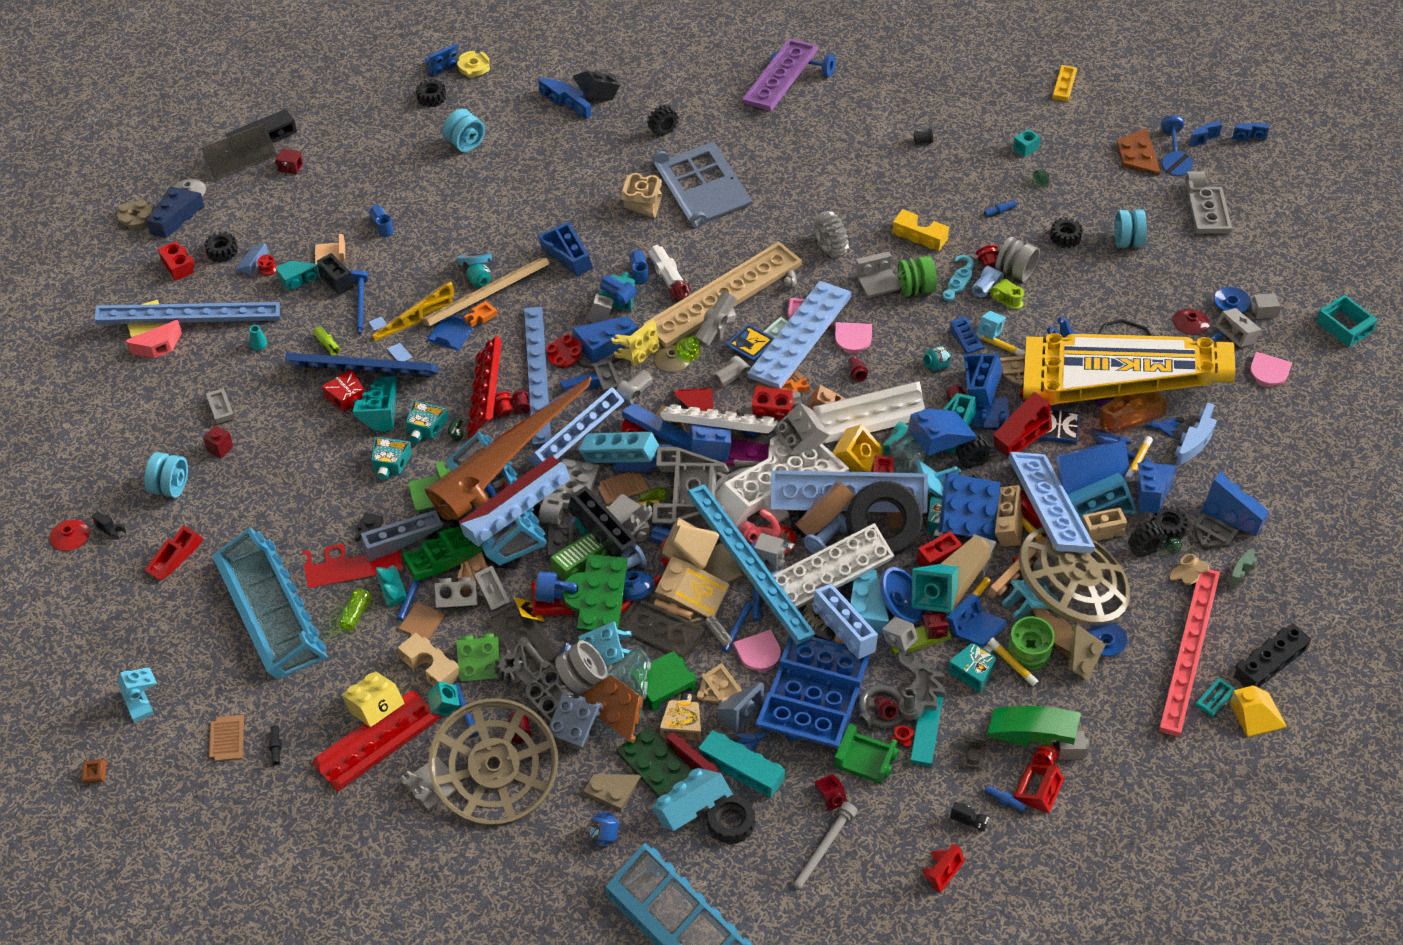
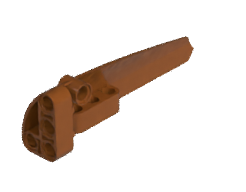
M588 377L425 488V493L438 514L444 520H455L469 512L472 506L475 509L489 500L484 492L486 486L533 436L589 387L592 378Z

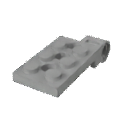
M1187 171L1185 174V187L1196 234L1231 233L1232 226L1222 187H1205V171Z
M563 459L562 463L566 465L570 480L545 497L539 512V522L560 525L563 508L568 509L570 496L584 486H587L590 491L592 490L600 472V465Z

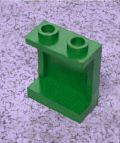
M675 651L631 672L632 684L652 712L660 709L661 702L688 688L691 692L696 691L695 683L697 679L692 671H688L684 659L681 656L678 657Z
M849 723L834 757V768L882 784L884 778L890 777L892 771L891 762L897 760L899 749L896 748L897 740L893 739L890 745L858 734L857 726Z

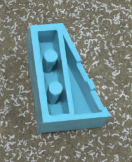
M697 768L692 770L685 780L676 783L669 793L660 796L652 806V809L664 828L675 831L696 818V812L708 806L710 809L715 806V800L723 795L728 798L733 793L721 773Z

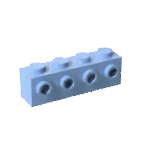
M832 583L814 590L812 603L814 612L819 614L825 624L835 632L837 638L843 641L848 650L858 659L876 651L878 634Z

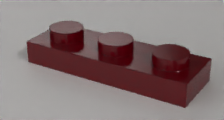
M673 732L666 737V744L693 770L701 768L718 772L717 766L713 762H708L704 759L697 749H692L683 737L677 736Z

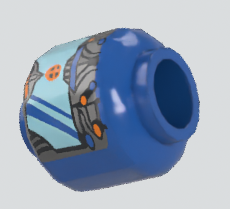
M599 812L597 816L592 817L589 837L596 840V845L608 846L609 842H614L617 839L619 821L614 818V814Z

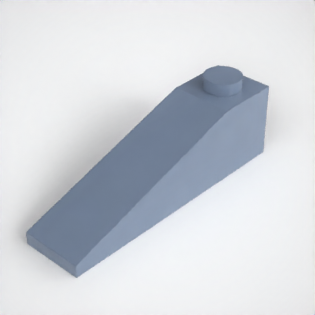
M436 510L361 533L362 548L368 562L399 551L442 528L443 525Z

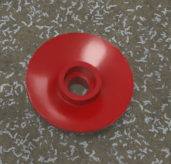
M79 520L61 522L51 531L50 543L55 549L60 551L75 550L87 541L89 528L84 522Z

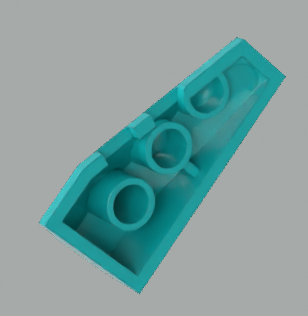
M379 376L370 386L369 392H364L362 394L363 398L355 402L353 415L374 431L387 432L394 428L398 376Z

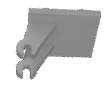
M621 494L607 508L632 535L653 515L650 505L646 507L645 502L640 505L624 494Z
M437 756V776L450 774L449 768ZM429 763L414 773L408 771L406 778L403 775L401 776L400 781L408 787L413 796L428 811L442 802L432 785ZM453 782L440 785L447 798L457 791Z

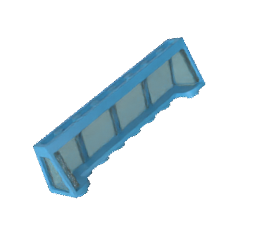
M249 527L213 554L212 557L267 673L279 679L325 660L328 656L325 652V644L317 636L319 635L318 630L310 622L312 620L311 616L303 608V600L296 594V586L289 580V572L282 566V558L275 552V544L270 539L266 540L259 531L255 532Z

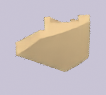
M1025 355L1000 358L1003 369L1001 378L1021 387L1024 384Z
M721 663L708 673H702V683L697 699L720 704L731 695L742 691V689Z

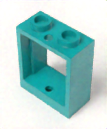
M1343 295L1319 310L1316 323L1346 346L1351 347L1374 332L1378 319L1349 297ZM1342 311L1358 325L1349 330L1334 319L1333 316Z

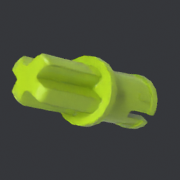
M321 326L314 328L313 334L320 341V345L329 351L330 355L334 356L337 354L333 349L338 353L341 351V348L333 341L332 335H328Z

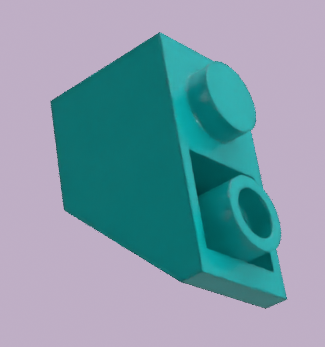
M289 261L276 267L278 280L287 291L297 289L301 285L319 278L317 265L313 263Z

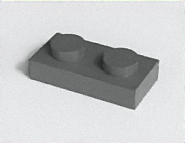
M611 360L594 363L593 370L600 379V387L603 394L612 387L616 390L620 381Z

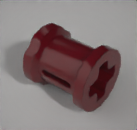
M517 390L512 394V399L515 402L514 412L516 414H525L530 411V405L527 402L529 397L526 391Z

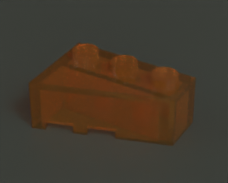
M1157 392L1117 396L1100 408L1099 426L1112 434H1116L1166 416L1167 398Z

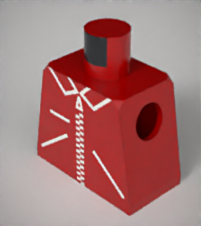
M352 369L322 385L324 398L343 412L354 408L355 402L363 398L364 388Z

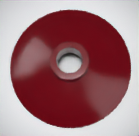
M1185 308L1174 314L1173 324L1179 331L1185 334L1198 335L1208 329L1209 319L1199 310Z

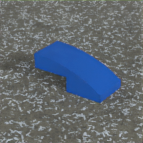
M1220 121L1203 125L1194 130L1191 134L1189 145L1206 144L1207 139L1219 137L1222 127Z

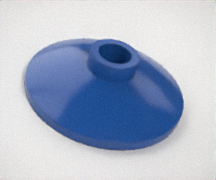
M1224 287L1216 292L1214 302L1222 311L1237 308L1243 313L1249 309L1251 299L1245 291L1239 288Z
M1115 623L1092 626L1088 630L1090 634L1103 643L1108 642L1105 643L1106 645L1100 656L1110 657L1118 655L1127 646L1128 638L1125 630Z

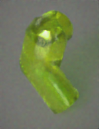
M659 486L639 493L638 497L641 502L654 498L663 500L667 497V493L664 487Z

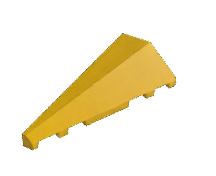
M452 282L444 283L372 334L373 340L377 341L422 322L423 315L453 303L454 289Z

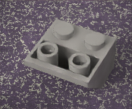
M799 403L774 428L791 455L815 449L830 436L814 411L802 403Z

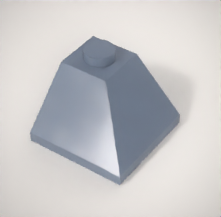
M761 682L731 695L726 701L723 700L717 707V720L737 733L762 709L764 703V684Z

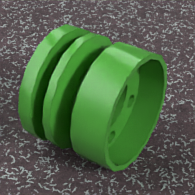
M931 256L918 257L916 263H914L913 259H907V262L906 260H899L897 277L904 297H908L911 294L917 295L919 290L922 294L936 291L937 275Z
M1034 616L1024 617L1014 624L1007 651L1027 670H1038L1049 661L1055 638L1053 628L1042 618Z

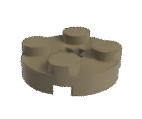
M145 200L121 204L117 214L119 223L129 229L142 228L148 224L147 219L152 213V208Z

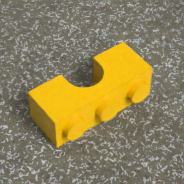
M902 209L893 221L892 233L898 237L911 240L913 243H919L929 249L940 251L948 239L949 227L935 221L928 227H920L917 225L918 215Z

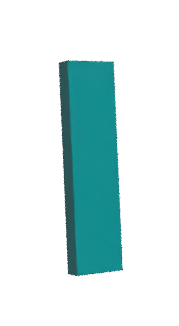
M936 696L938 701L936 711L924 710L921 716L918 717L911 764L932 767L943 697Z

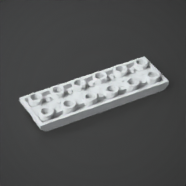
M920 381L813 407L814 413L830 435L822 444L840 440L847 428L860 424L870 433L894 427L900 421L904 424L909 423L911 414L925 409Z
M675 404L666 407V409L660 412V416L667 421L760 433L771 432L779 423V421L774 420V417L763 416V419L755 418L753 414L737 416L736 412L730 411L721 414L718 413V410L707 409V412L700 411L698 407L682 409L681 405Z
M874 523L772 576L798 609L813 601L814 590L831 583L835 588H838L889 562L894 558V554Z

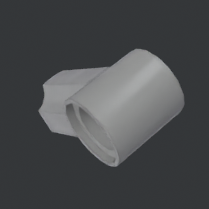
M734 356L729 360L727 366L713 374V379L719 387H724L737 378L742 380V377L748 376V371L751 367L739 356Z
M646 370L640 371L628 382L622 381L616 391L624 400L633 404L635 399H639L641 392L653 383V378Z

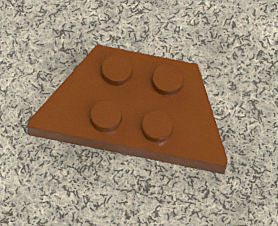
M1147 128L1117 140V148L1123 167L1133 168L1141 172L1146 170L1154 172L1156 176L1160 175V169Z
M612 675L580 695L586 699V703L595 705L598 702L603 704V709L599 708L598 710L601 714L596 717L629 742L634 743L636 737L633 736L635 724L639 722V710L643 701L642 696Z

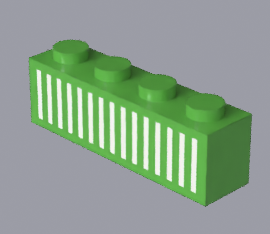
M588 533L551 556V571L557 573L558 577L565 582L571 575L585 572L588 554L609 556V554L601 544L596 542L594 536Z

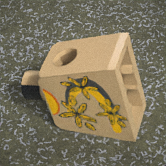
M681 693L679 701L670 700L668 702L660 726L661 739H666L673 732L677 736L683 737L685 741L701 742L699 703L691 702L692 696L690 694Z

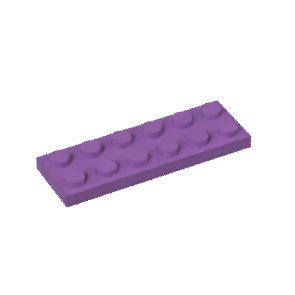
M789 38L743 97V104L772 111L818 51L817 45Z

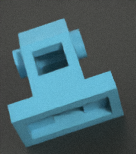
M143 668L120 672L117 684L134 723L154 715L144 692L145 689L157 684L151 669Z

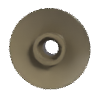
M671 345L667 348L662 347L655 353L654 363L662 371L679 372L689 365L690 354L686 349L677 345Z

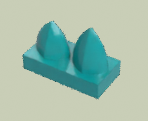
M394 565L387 569L377 567V578L387 606L390 608L407 599L398 569Z

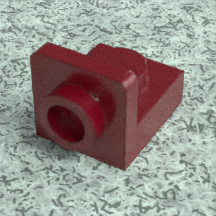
M942 612L922 615L927 639H941L948 636L949 624L945 622Z
M834 774L814 781L815 789L824 798L828 811L841 807L843 802H847L845 788Z

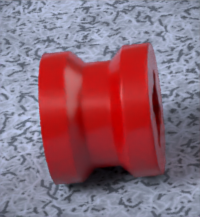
M263 255L258 258L257 264L260 274L270 276L276 272L273 256Z
M1041 744L1037 752L1034 753L1032 761L1034 764L1053 765L1059 753L1053 745Z

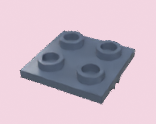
M562 694L549 725L553 737L583 747L595 716L601 714L598 710L599 708L603 709V704L597 702L593 705L586 703V699L582 696L572 698Z

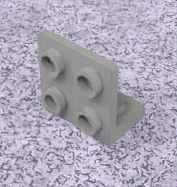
M889 251L856 259L855 275L868 298L900 290L899 283L891 270L892 255Z

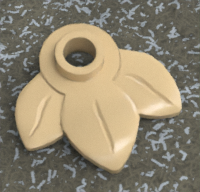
M1187 554L1181 558L1180 565L1171 571L1170 580L1182 579L1186 585H1192L1198 581L1200 573H1205L1209 570V565L1206 561H1200L1194 554Z

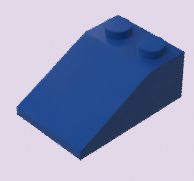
M924 409L910 415L907 431L928 456L974 440L977 437L956 411Z
M688 423L690 452L711 459L728 461L731 446L729 428Z

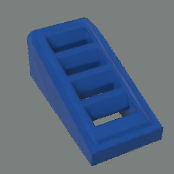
M966 316L950 322L949 331L967 354L983 349L981 341Z

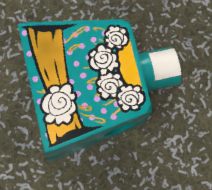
M414 400L406 421L408 434H411L409 437L410 441L418 444L422 438L433 440L449 420L447 408Z
M375 437L372 466L373 471L378 472V479L385 481L388 479L389 474L400 475L412 455L410 441Z

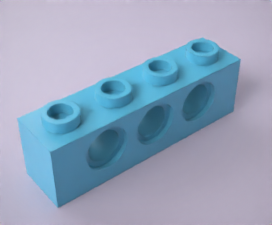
M652 432L586 434L579 452L587 463L651 462L659 444Z

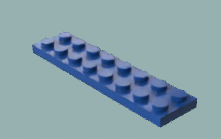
M287 352L285 354V360L290 361L291 365H296L297 367H307V364H309V366L324 369L325 365H327L328 368L343 370V367H345V369L361 371V368H363V370L377 373L381 369L382 372L397 374V371H400V373L405 375H415V372H418L422 376L431 377L433 373H438L439 366L423 362Z

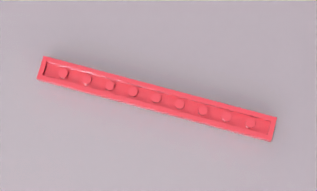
M1209 569L1205 573H1200V577L1196 582L1159 732L1176 737L1181 735L1220 575L1218 571Z

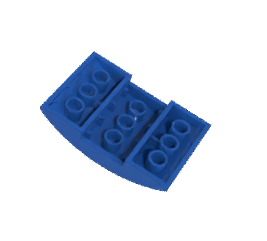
M789 636L780 660L778 672L770 692L767 693L756 726L838 748L850 723L862 687L870 654L858 659L848 650L846 645L816 637L797 645Z

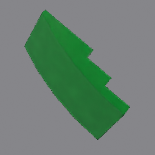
M461 526L439 531V538L420 542L421 549L402 553V560L413 579L417 581L456 567L482 552L483 547L482 545L477 546L466 538Z
M1042 706L994 708L987 737L1029 747L1030 741L1051 746L1052 740L1074 745L1081 713Z

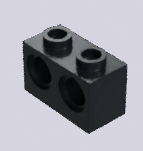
M332 253L317 260L320 277L338 295L354 287L351 272Z

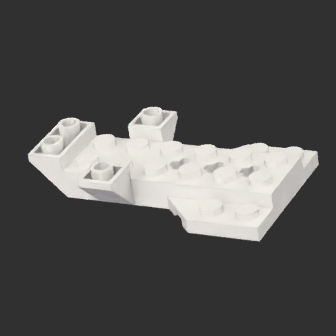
M777 435L770 439L768 459L753 467L739 468L726 475L728 481L723 483L717 491L715 499L725 507L726 514L737 528L741 523L747 521L748 516L761 509L770 512L780 523L789 517L788 510L770 509L771 470L849 472V468L822 443L815 449L791 455Z

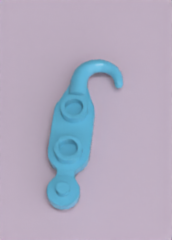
M960 255L954 259L955 262L965 260L967 265L958 269L948 283L949 290L944 291L942 295L945 301H953L955 293L961 292L970 281L974 261L971 257Z

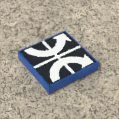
M1051 409L1052 429L1041 436L1039 440L1077 445L1080 413Z

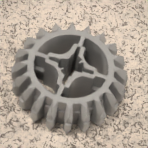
M827 211L814 217V234L822 250L827 255H830L831 258H837L846 253L849 243L848 235L846 234L844 224H842L837 214Z

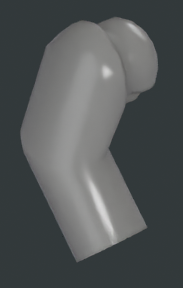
M788 270L784 285L793 288L797 284L796 274L794 270Z

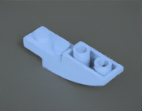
M1207 402L1205 410H1200L1198 416L1200 422H1196L1194 427L1190 426L1187 433L1183 432L1180 440L1182 447L1178 446L1175 457H1178L1177 465L1189 461L1207 445L1217 420L1211 418L1214 404Z

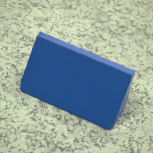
M594 372L559 381L564 393L582 380L591 377L589 387L584 390L586 391L600 387V379Z

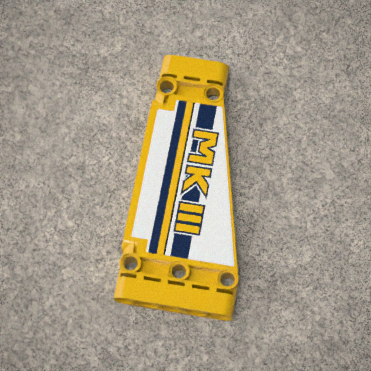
M1057 333L1048 334L1046 337L1026 336L1023 400H1027L1033 392H1036L1047 400L1050 405L1195 386H1209L1213 382H1235L1234 342H1213L1212 339L1206 337L1193 341L1189 337L1069 334L1066 337H1062Z

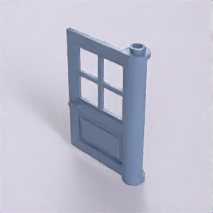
M715 142L669 158L665 151H659L652 158L654 165L694 228L704 226L708 220L753 204L752 199ZM709 153L715 163L697 169L691 159ZM688 161L694 171L676 177L670 167ZM718 166L724 177L706 183L700 173ZM697 175L702 185L684 191L679 181Z

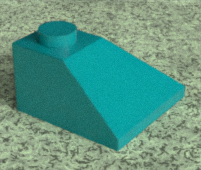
M937 564L913 568L912 608L951 613L958 588L959 566Z

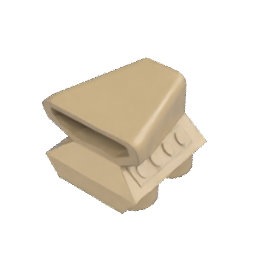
M639 173L627 175L621 200L624 201V208L655 218L662 198L660 191L662 180L655 175L642 177Z
M678 518L663 546L662 553L670 559L673 556L691 563L699 569H704L719 538V534L714 531L699 529Z

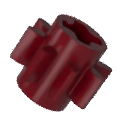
M683 280L670 284L671 289L668 290L670 298L680 301L688 297L691 288L689 283L684 284Z

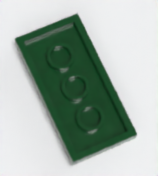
M650 726L635 735L634 743L627 741L616 749V753L637 775L641 776V780L658 798L669 793L676 783L685 780L692 771Z

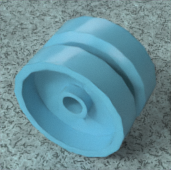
M458 109L452 112L445 120L442 134L447 141L461 152H468L482 142L485 135V125L467 109Z
M1117 210L1114 220L1116 247L1128 248L1129 244L1133 248L1144 247L1147 233L1144 210H1132L1131 214L1128 210Z
M155 452L150 457L145 470L144 484L146 491L149 494H163L171 498L179 497L187 481L188 464L183 456H169L166 453Z

